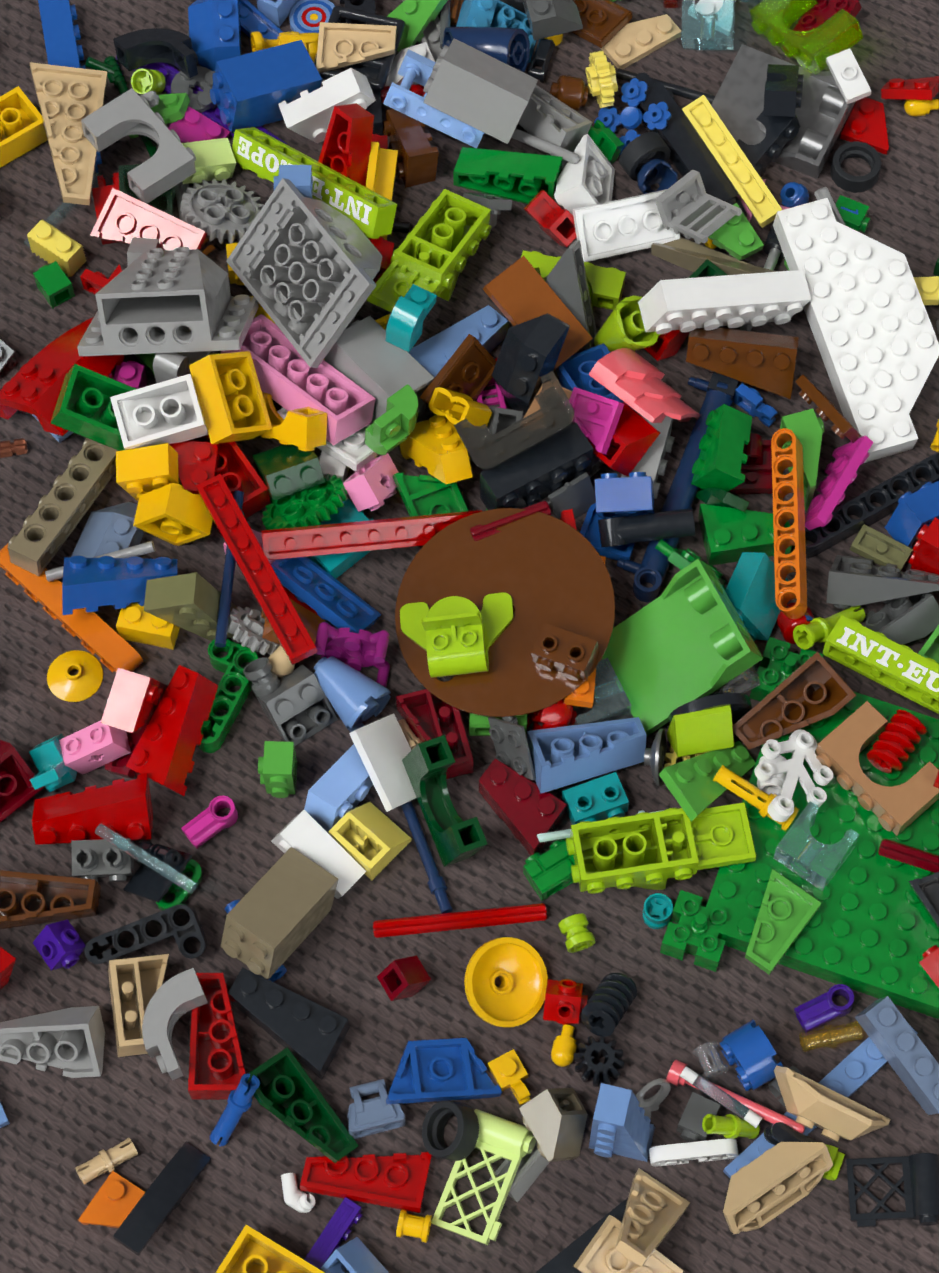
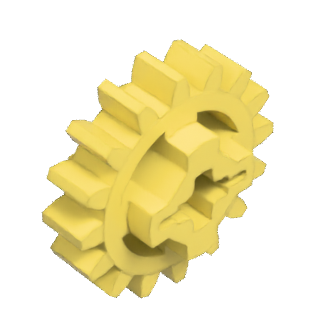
M604 51L590 53V64L585 69L589 93H592L593 97L596 96L600 108L614 106L613 95H615L614 92L618 91L614 65H611V62H607Z

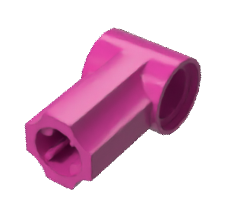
M224 795L217 796L210 802L207 809L181 829L189 841L198 849L224 828L233 826L238 819V812L232 799ZM220 809H231L228 815L224 817L217 816V812Z

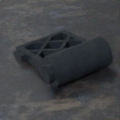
M919 1153L902 1157L846 1159L851 1221H857V1228L876 1227V1221L914 1219L919 1220V1224L922 1226L938 1224L939 1156L937 1154ZM889 1165H902L903 1176L895 1185L882 1174ZM853 1166H866L874 1173V1176L865 1186L861 1185L854 1178ZM873 1166H882V1167H881L879 1170H877V1169H876L875 1167H873ZM878 1177L891 1188L881 1201L867 1190ZM903 1182H904V1193L899 1189V1187L901 1186V1184H902ZM854 1184L860 1189L856 1196ZM896 1192L905 1200L906 1212H892L884 1203ZM864 1193L877 1204L870 1213L856 1214V1201ZM880 1208L885 1211L884 1213H876Z

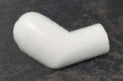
M296 1173L281 1175L286 1205L300 1213L310 1212L315 1206V1197L311 1193L306 1194L298 1189Z

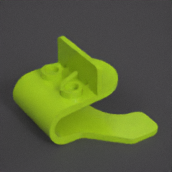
M508 593L486 595L483 599L481 613L472 601L460 596L443 598L436 602L430 610L425 602L408 603L400 609L401 630L408 638L427 651L428 668L431 678L489 671V647L514 618L513 601Z

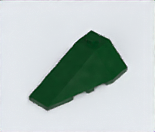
M288 1047L248 1073L250 1077L247 1083L250 1082L253 1075L260 1081L259 1088L254 1093L257 1101L334 1163L359 1146Z

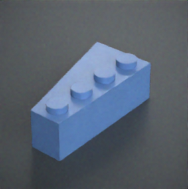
M601 1083L589 1142V1148L594 1149L596 1155L612 1157V1154L648 1162L655 1126L650 1124L651 1120L648 1116H644L645 1110L643 1107H639V1101L632 1090Z

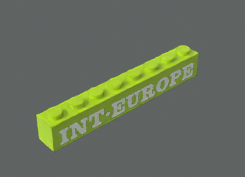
M255 127L235 129L232 152L241 168L251 170L257 173L259 178L268 179L274 183V176H279V165H311L313 177L312 199L325 202L354 221L368 238L378 239L380 236L392 233L397 208L396 203Z
M841 615L825 641L823 654L939 714V664L931 658H925L913 652L906 645H900L888 639L880 632H874L862 626L859 621Z

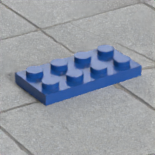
M308 557L277 559L271 563L282 586L291 591L300 602L306 603L314 609L322 619L328 620L337 628H350V632L359 633V629L367 631L381 616L378 611Z

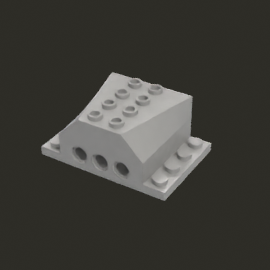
M282 178L226 262L309 367L318 368L343 331L351 326L357 312L376 287L373 279L380 271L382 255L354 221L321 200L304 197L289 179Z
M178 247L174 250L163 251L162 248H152L144 252L95 294L98 311L77 346L79 356L240 350L258 310V301L255 297H249L248 295H237L231 298L228 273L200 250Z

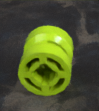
M141 68L136 70L131 77L132 88L138 94L155 91L159 95L165 88V77L158 70Z
M584 913L569 916L558 923L561 933L566 935L565 945L569 953L589 948L596 942L593 933L587 929L589 922Z

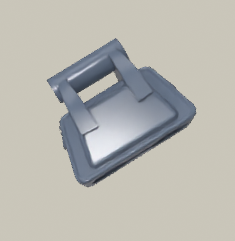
M384 1079L349 1087L354 1103L349 1105L347 1118L349 1119V1134L354 1139L405 1126V1114L402 1111L401 1105L386 1104L388 1094ZM379 1093V1097L361 1101L363 1096Z

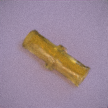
M858 1021L838 1026L828 1024L824 1026V1029L806 1033L802 1032L799 1035V1040L803 1052H808L809 1050L827 1046L830 1049L837 1048L838 1044L862 1040L863 1035Z

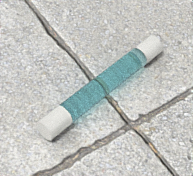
M687 1066L680 1074V1077L755 1128L761 1122V1116Z

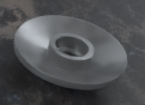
M665 729L658 731L652 748H645L644 765L651 767L653 779L656 785L660 787L663 784V780L658 774L663 770L666 755Z

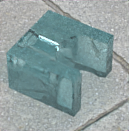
M683 0L681 32L683 50H734L736 1L724 0L723 6L718 12L711 15H703L695 10V0Z
M608 657L601 660L596 667L594 707L589 712L578 715L575 718V725L630 718L632 705Z
M810 801L777 845L773 859L823 892L855 848L860 834L849 829L844 837L835 844L818 842L812 836L810 828L814 824L819 807Z

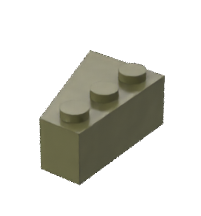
M197 572L150 579L146 583L144 611L212 641L216 636L221 593ZM232 602L230 612L232 611V609L236 610L237 606ZM227 632V638L234 636V634Z

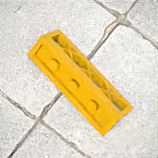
M371 142L366 188L392 201L398 150L382 149L379 146V142ZM383 235L381 237L387 240L388 235Z

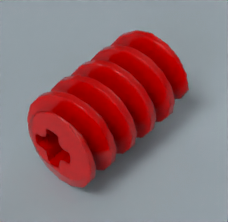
M897 710V714H894L891 718V723L886 725L885 731L879 736V740L873 744V749L867 753V759L875 768L884 773H891L892 769L901 770L903 765L900 761H907L909 759L906 752L912 753L915 750L912 743L918 744L921 741L918 734L924 735L927 732L926 727L911 713L905 710Z

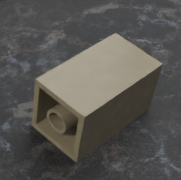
M290 847L226 915L221 948L230 957L237 958L246 964L254 974L269 979L330 912L338 878L293 847Z

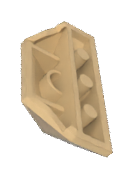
M776 1066L774 1069L787 1112L797 1116L796 1123L812 1129L814 1125L823 1129L821 1135L836 1142L839 1141V1138L853 1140L889 1125L891 1119L787 1067Z
M780 1142L733 1174L730 1178L723 1209L730 1231L733 1234H739L741 1231L747 1232L759 1229L807 1196L822 1179L824 1172L829 1171L833 1166L827 1146L823 1142Z

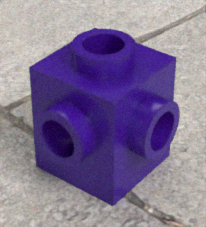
M68 919L47 924L33 941L34 946L50 970L62 967L65 969L71 968L80 960L79 956L86 946Z

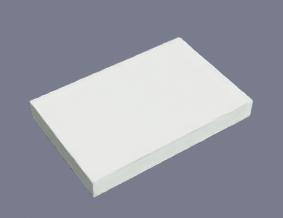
M394 713L349 733L386 812L417 798L402 762L411 751V748Z

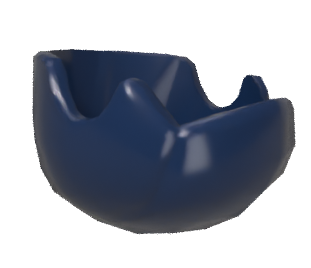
M663 159L650 160L643 165L637 175L638 187L643 194L656 192L650 189L653 184L658 183L660 187L657 191L670 188L678 181V174Z

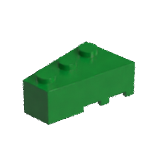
M700 504L698 520L709 566L738 562L742 552L765 553L768 557L774 556L773 513L751 510L743 512L736 508ZM789 521L785 523L784 528L790 527ZM792 546L786 549L785 554H790Z

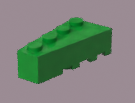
M462 147L453 172L454 186L529 204L541 190H544L556 202L554 193L556 191L557 179L562 172L563 157Z

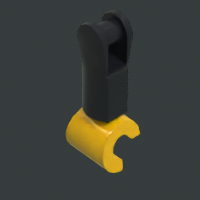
M563 34L539 39L534 57L528 69V75L544 83L554 48L562 42Z

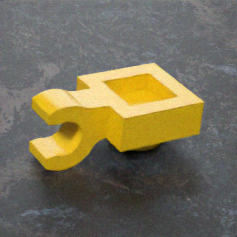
M514 1049L487 1063L501 1091L510 1088L520 1106L531 1100L529 1097L530 1093L522 1082L528 1078V1073Z

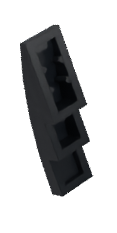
M186 1141L113 1235V1239L139 1256L155 1232L159 1231L171 1212L178 1207L211 1158Z

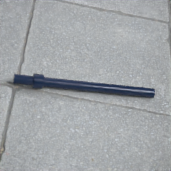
M234 491L233 497L242 511L244 492ZM228 546L226 547L214 644L216 647L221 648L226 646L236 561Z
M409 801L402 804L401 807L427 873L429 890L432 895H435L441 913H450L453 909L446 893V882L444 877L439 875L413 803Z

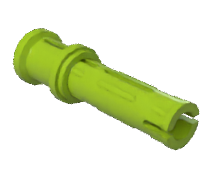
M859 605L852 606L825 619L821 617L814 618L810 621V624H801L794 628V641L801 649H809L816 642L826 641L841 615L862 622L865 619V611L861 609L855 612V610L860 609L861 606Z

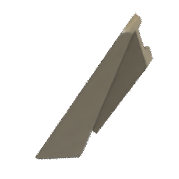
M685 238L664 244L652 243L651 245L652 255L692 272H695L706 259L727 275L777 272L739 261L734 257Z

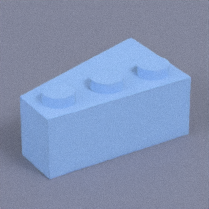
M354 744L308 790L304 810L327 833L348 811L354 809L366 797L373 786Z

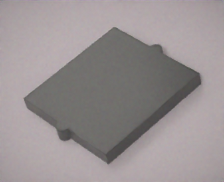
M586 472L571 482H566L563 487L548 495L555 517L559 520L563 510L572 509L575 519L582 516L592 504L596 503L595 492L590 477Z

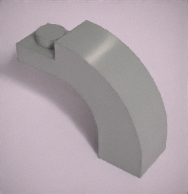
M194 968L181 972L166 981L151 998L143 1018L142 1035L145 1049L150 1058L156 1056L162 1074L168 1072L172 1080L183 1076L171 1041L174 1025L186 1012L208 1003Z

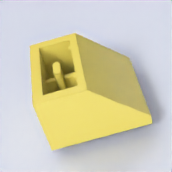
M371 802L348 811L328 831V834L366 871L364 874L370 880H373L412 841L411 837Z

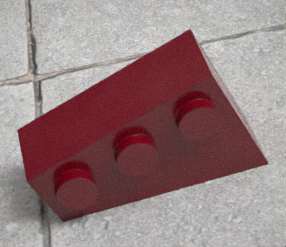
M427 689L396 696L397 711L406 720L415 736L420 738L422 742L445 735L455 763L447 769L446 779L474 772L473 757L459 709L438 699Z
M496 758L479 779V793L499 818L504 821L515 838L528 851V854L531 856L540 852L547 841L539 842L537 835L554 832L566 816L567 804L549 792L540 794L535 783L519 775Z

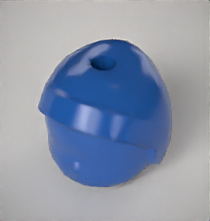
M790 182L782 187L780 197L783 206L792 208L809 203V192L804 185Z

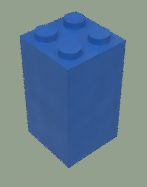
M302 40L217 61L215 73L212 75L213 86L210 89V98L214 105L217 104L223 124H227L230 132L234 133L235 129L258 127L284 120L278 104L286 101L288 104L300 98V93L305 90L311 93L319 89L322 78Z

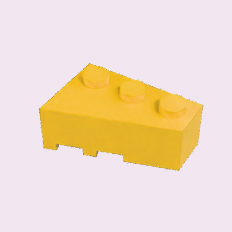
M435 415L429 420L416 423L409 437L399 444L401 454L406 460L409 458L413 459L417 467H426L430 475L445 484L472 478L467 447L454 424L446 417Z

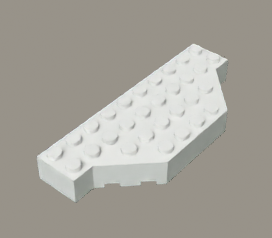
M828 198L778 211L773 227L789 270H804L812 300L803 308L843 416L860 433L861 437L866 435L873 441L868 451L869 457L864 463L913 449L918 436L909 413L939 356V343L905 254L837 222Z

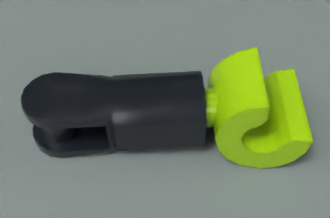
M781 1122L770 1125L764 1130L766 1141L773 1145H777L780 1142H817ZM825 1144L833 1166L829 1171L824 1172L822 1178L836 1180L845 1154L838 1152L837 1147Z

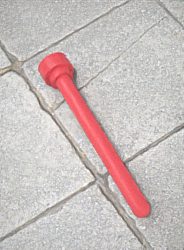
M677 1059L673 1062L668 1072L666 1081L677 1087L679 1084L682 1086L690 1085L746 1112L752 1110L761 1116L763 1120L772 1124L781 1122L796 1132L804 1133V1126L796 1123L795 1120L698 1076L693 1085L680 1077L687 1064Z

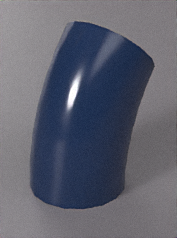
M446 27L444 30L442 49L444 45L450 46L455 38L519 71L524 72L527 68L530 56V42L524 29Z

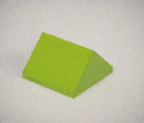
M730 705L674 715L666 735L676 755L682 757L734 747Z

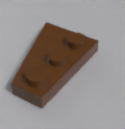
M803 374L795 381L802 389L799 395L809 405L814 402L818 406L814 411L825 422L830 419L834 423L831 429L841 439L846 436L854 443L861 437L860 433L827 397Z

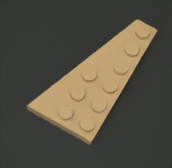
M30 62L31 74L63 203L90 205L97 150L84 136L81 120L104 106L107 71Z

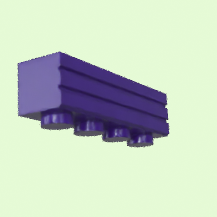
M345 1197L304 1260L323 1271L321 1267L337 1248L341 1247L339 1245L343 1239L347 1240L351 1235L352 1230L350 1228L354 1223L358 1224L363 1216L361 1214L362 1208Z

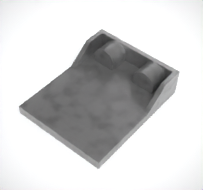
M743 44L711 106L736 142L740 139L746 144L756 145L766 136L760 130L756 118L764 110V91L768 64H794ZM799 67V74H804L801 108H796L795 115L801 127L793 140H789L783 147L780 156L772 161L817 179L855 102L846 104L831 71L812 72Z

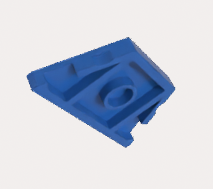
M467 1038L408 1041L389 1090L386 1104L500 1097L502 1091L499 1085L495 1086L486 1073L487 1067L475 1055L474 1048Z

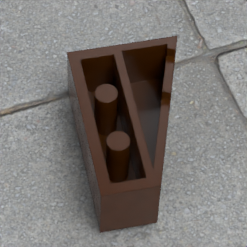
M395 109L387 110L386 121L382 122L384 135L389 136V149L398 150L396 166L398 178L403 179L405 188L435 181L439 151L437 147H431L429 141H432V136L430 133H425V124Z

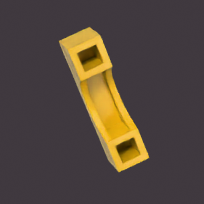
M262 392L273 429L262 434L261 437L277 439L280 444L298 446V449L301 451H313L315 447L326 445L327 412L304 407L288 411L286 418L283 419L274 407L271 394Z

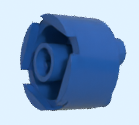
M754 1020L722 1038L723 1041L719 1043L722 1048L721 1052L730 1066L733 1064L737 1065V1068H735L738 1074L737 1078L745 1091L749 1089L754 1091L776 1077L774 1073L775 1067H783L781 1062L777 1064L774 1059L777 1053L759 1025L756 1026Z

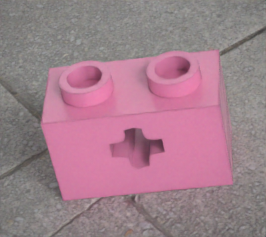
M388 453L372 459L343 482L358 512L367 508L370 511H374L385 504V499L397 493V486L393 475L399 472Z
M98 721L60 739L64 765L81 774H86L131 753L126 731Z

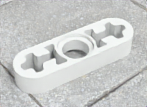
M736 1139L668 1144L649 1149L650 1163L654 1167L687 1164L689 1160L699 1159V1162L734 1159L739 1156Z

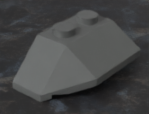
M576 240L562 255L547 276L545 282L593 338L582 347L584 350L595 347L594 338L597 331L581 242Z

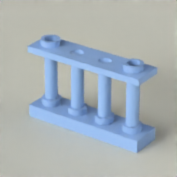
M408 49L398 71V74L404 78L400 86L392 82L383 104L477 148L484 132L423 103L427 93L422 97L410 91L413 81L425 87L436 62Z

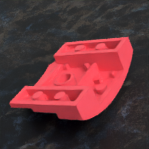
M630 348L617 349L605 355L596 362L589 373L593 379L651 423H662L666 416L677 419L680 422H688L692 417L696 419L700 417L698 412L680 399L682 397L681 394L662 381L665 375L663 372Z

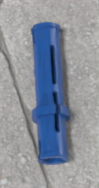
M244 1074L237 1088L229 1094L228 1104L210 1134V1140L215 1145H217L220 1137L223 1138L219 1146H225L228 1143L241 1116L251 1107L252 1097L260 1085V1081L255 1075L247 1083L250 1074Z

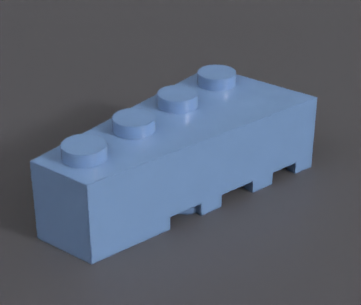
M488 305L413 347L408 353L435 378L468 334L476 337L489 353L493 351L506 337L508 320Z
M639 717L528 731L527 743L536 777L535 781L540 794L644 762L647 734Z

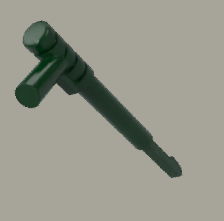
M114 56L105 58L104 62L92 57L87 58L85 66L94 70L107 71L110 83H114L120 95L129 90L127 81ZM140 135L150 157H152L156 153L157 148L153 146L149 137Z

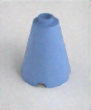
M333 656L321 658L314 666V675L324 694L350 732L365 726L362 722L369 719L372 715L377 716L390 700L391 696L389 694L391 692L386 687Z

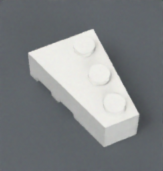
M305 810L295 816L271 841L284 853L290 847H293L338 878L334 896L337 899L342 897L366 872Z

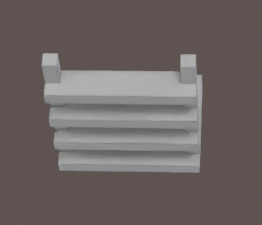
M693 169L655 199L664 228L667 230L672 228L676 234L683 233L686 239L692 237L697 244L701 242L705 244L708 241L707 237L735 215L740 216L742 214L740 208L707 194L700 172Z

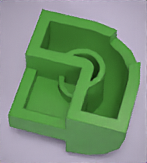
M407 384L387 399L386 413L365 429V444L375 453L386 455L405 441L414 430L418 416V399L411 386Z

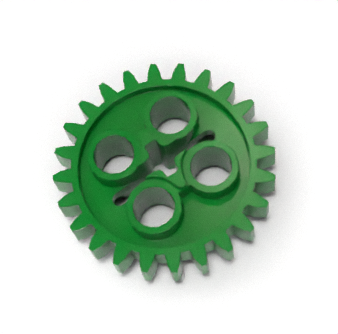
M330 474L324 476L325 483L274 501L271 499L273 504L266 505L267 510L262 512L264 517L261 519L265 528L273 530L322 525L321 522L323 520H331L330 515L337 514L339 512L337 508L343 507V501L347 500L346 494L348 492L341 478H337L336 475L331 477Z

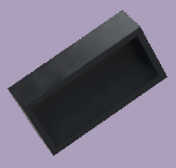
M577 423L480 472V499L488 510L501 508L523 509L542 502V499L563 487L566 482H571L585 472L590 476L594 448Z

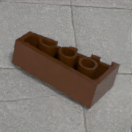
M696 328L689 333L686 362L791 399L799 337L716 328L714 330Z
M0 870V929L97 916L101 886L95 879Z

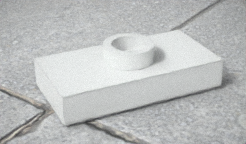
M850 48L826 58V63L846 104L871 95V89Z

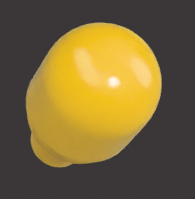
M939 99L906 100L904 109L910 116H925L929 114L930 110L939 109Z
M563 1025L561 1035L556 1036V1039L553 1041L551 1058L560 1067L569 1066L574 1061L577 1045L576 1040L573 1038L574 1027L571 1025Z

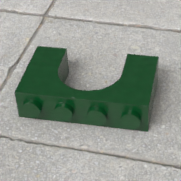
M445 735L417 744L402 762L443 866L446 867L472 857L488 843L478 818L474 817L463 821L457 814L450 799L446 783V772L455 763Z

